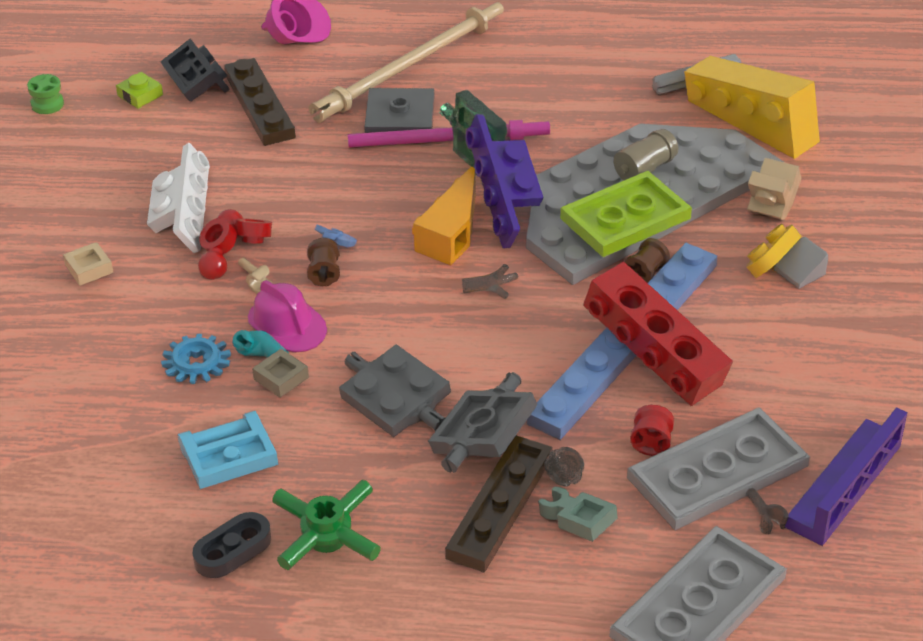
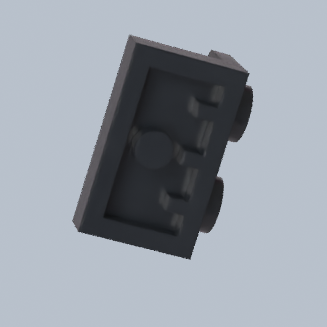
M191 38L160 61L190 102L204 94L215 83L219 85L224 93L230 90L223 81L228 75L215 61V58L204 44L198 48Z

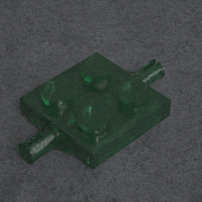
M464 90L456 93L455 108L450 103H445L440 107V115L445 117L452 126L453 151L471 167H474L475 160L472 150L466 144V131L471 126L476 114L484 115L492 141H505V136L507 135L506 122L470 91Z

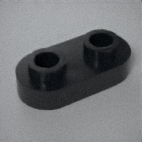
M245 512L235 516L199 539L192 551L196 571L204 577L220 578L263 552L271 542V530L268 519L259 513Z

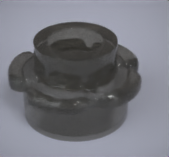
M561 447L549 453V458L545 460V470L556 484L567 487L571 483L577 484L581 480L584 460L576 450L570 447Z

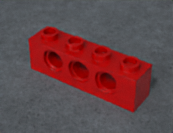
M624 261L591 280L583 306L594 318L607 327L621 343L625 344L637 355L646 367L652 369L670 386L674 393L683 398L690 406H693L723 385L733 360Z

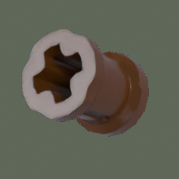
M318 238L308 245L307 257L311 263L307 268V277L314 285L321 287L330 286L338 281L340 267L336 264V261L340 256V251L336 242L328 238Z
M647 238L640 244L639 251L635 255L627 257L624 262L648 283L654 277V272L658 268H662L670 260V253L664 243L658 239Z

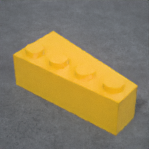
M709 56L684 71L689 102L791 158H797L820 142L814 81L714 56Z

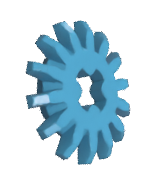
M197 334L195 338L190 339L188 336H183V341L179 344L174 341L169 345L173 352L164 350L162 355L168 360L161 361L162 367L167 368L165 370L167 376H176L177 382H183L190 376V383L195 384L198 376H201L205 382L210 381L208 372L215 376L223 374V370L220 368L230 365V360L225 359L231 356L230 350L223 351L226 347L224 341L215 344L216 336L211 335L209 339L202 338V334ZM201 355L203 356V363L194 362L190 364L189 357L198 358Z

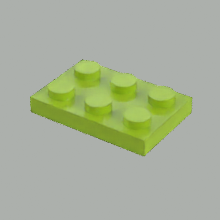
M645 171L561 207L560 219L598 254L605 257L691 219L692 207L651 172Z

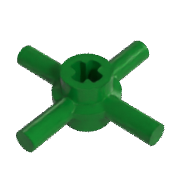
M366 480L359 481L340 500L333 496H319L312 499L308 504L284 489H278L273 495L272 502L301 519L300 529L302 533L294 543L277 557L279 565L285 570H290L312 548L318 552L330 553L340 549L343 545L370 561H374L380 554L381 547L352 530L350 513L373 492L370 483Z

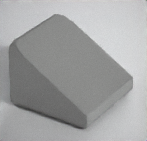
M802 237L774 265L773 270L800 289L826 275L828 254L808 238Z

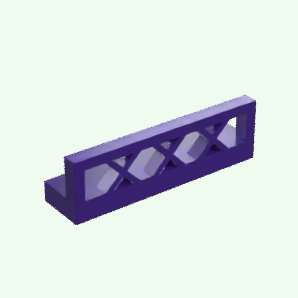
M896 407L882 426L865 419L787 515L785 528L823 546L901 447L908 412Z

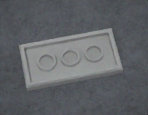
M758 407L627 469V478L674 530H677L808 467L810 456Z
M715 526L610 627L609 637L615 641H725L786 578L787 568L718 526Z

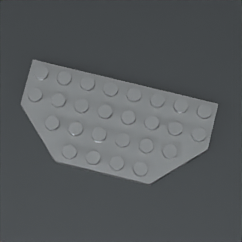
M638 124L536 175L544 198L540 206H531L526 249L572 285L639 250L640 244L644 240L602 257L560 219L561 207L624 181L615 170L613 163L615 154L634 142L643 140L649 133L655 130L666 129L670 131L677 140L679 150L672 161L658 166L652 174L692 207L691 219L648 238L660 239L749 191L748 182L752 171L760 173L764 158L784 161L737 130Z

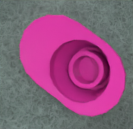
M272 0L270 9L265 17V22L261 25V28L264 31H268L272 38L281 44L286 45L296 42L316 43L323 41L329 36L331 19L327 10L317 0Z
M267 280L261 283L260 291L254 300V306L248 313V322L255 330L267 332L290 352H305L316 348L324 341L327 334L325 320L306 303L302 292L296 286L289 283L272 284Z

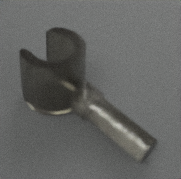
M754 488L749 489L746 495L761 515L760 531L763 534H771L773 528L772 521L777 522L780 528L784 530L788 521L787 510L778 504H766Z

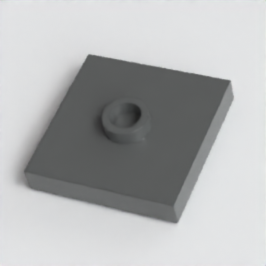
M369 88L365 133L432 129L435 99L434 88Z

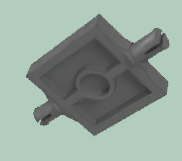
M397 344L372 362L366 361L356 352H351V356L348 354L345 358V365L357 374L339 387L341 398L392 437L398 435L408 426L421 421L436 431L446 417L440 415L434 408L438 402L451 393L450 382Z
M508 372L500 385L494 389L484 391L467 390L428 440L434 454H447L441 461L442 467L447 472L451 473L453 471L455 473L464 459L469 456L501 457L537 406L532 392H515L522 382L518 374Z

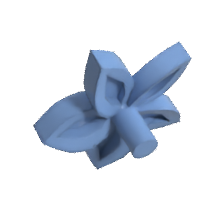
M318 224L315 227V230L322 234L321 238H329L339 246L352 247L357 242V239L344 234V232L332 228L330 230Z

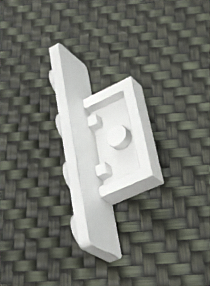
M187 143L182 149L181 165L169 172L164 171L153 180L147 225L155 233L173 225L175 235L193 253L201 250L199 237L204 223L210 165L204 153L197 151L190 143Z

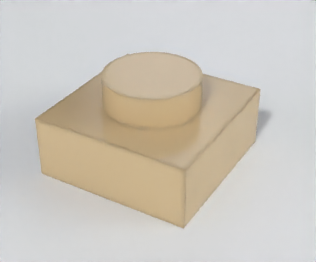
M97 242L63 254L65 266L79 286L113 273L111 260Z

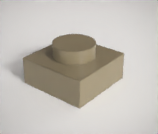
M279 349L252 368L254 380L280 398L309 378L308 366L283 349Z

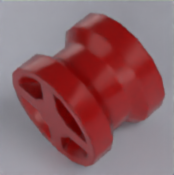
M650 404L639 408L634 416V428L630 436V443L633 448L639 453L649 456H655L668 450L671 445V432L674 428L673 414L667 408L660 405Z

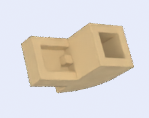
M764 158L760 173L752 171L748 182L751 199L747 210L784 220L793 205L802 179L799 166Z

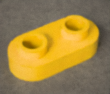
M783 224L778 225L765 236L768 241L767 244L761 243L747 255L750 262L746 265V268L755 278L760 277L777 264L802 235L792 224L786 228Z

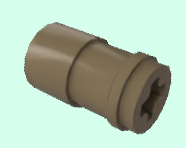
M666 129L655 130L649 133L643 140L636 141L617 152L613 160L615 170L622 180H627L645 171L652 173L658 166L673 160L678 154V143L670 131Z

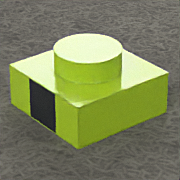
M143 72L134 74L116 85L117 96L137 109L163 95L162 84Z

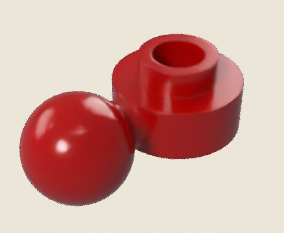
M233 209L224 210L217 217L224 218L237 230V235L242 236V242L261 244L264 243V237H271L272 221L243 218L238 211Z
M224 218L211 220L200 233V245L208 252L199 259L198 269L200 274L206 279H219L226 273L227 261L223 254L229 252L234 247L237 239L236 228Z

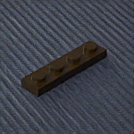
M255 58L239 59L234 63L225 64L224 71L228 75L226 78L262 144L267 146L295 139V127Z
M517 435L513 438L445 547L446 560L485 573L552 460L553 447Z

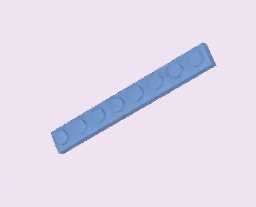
M685 243L648 284L678 310L716 268L718 255ZM606 327L539 399L536 408L527 419V425L561 440L637 355L625 344L621 343Z

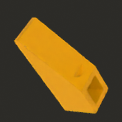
M470 167L461 177L456 178L452 186L442 196L437 197L433 205L423 215L416 218L412 226L415 252L451 266L470 247L476 199V173L474 167Z

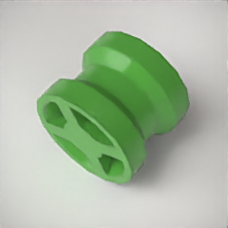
M42 74L28 81V92L32 96L30 103L34 112L52 114L63 108V96L59 93L61 83L57 76Z

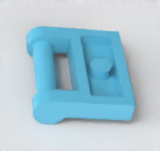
M256 411L243 414L242 419L192 434L189 430L177 435L182 454L186 457L200 489L278 465L277 452Z

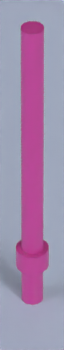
M509 120V124L487 125L491 138L509 137L511 141L524 140V136L550 135L549 121L523 123V120ZM470 126L348 134L349 147L466 140V131Z

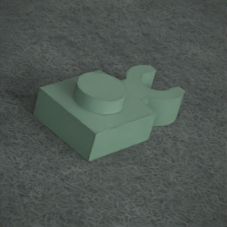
M553 487V502L542 498L538 501L542 517L550 520L558 519V527L592 542L618 519L615 504L584 492L573 498L569 496V492L566 489Z

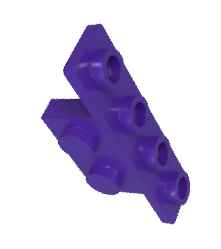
M476 114L471 126L466 131V144L472 150L475 160V173L477 177H480L484 188V202L491 210L494 233L496 236H499L502 248H511L520 231L514 207L540 206L544 197L525 140L492 141L484 115Z

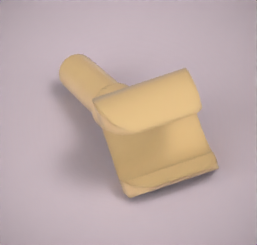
M239 259L238 264L249 273L246 277V282L253 292L258 294L261 283L264 280L272 283V281L266 278L270 273L266 265L257 268L247 259Z

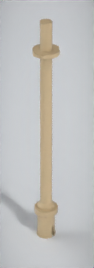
M496 2L483 10L476 7L469 8L466 12V20L348 88L336 86L331 89L329 95L309 105L310 115L322 110L320 114L313 118L317 123H322L337 112H346L351 108L352 100L369 91V88L376 87L470 31H474L477 34L486 32L488 21L504 12L503 5L500 2Z

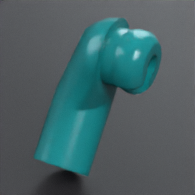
M240 330L234 334L232 339L233 346L237 352L244 356H265L268 358L279 349L289 353L265 331Z

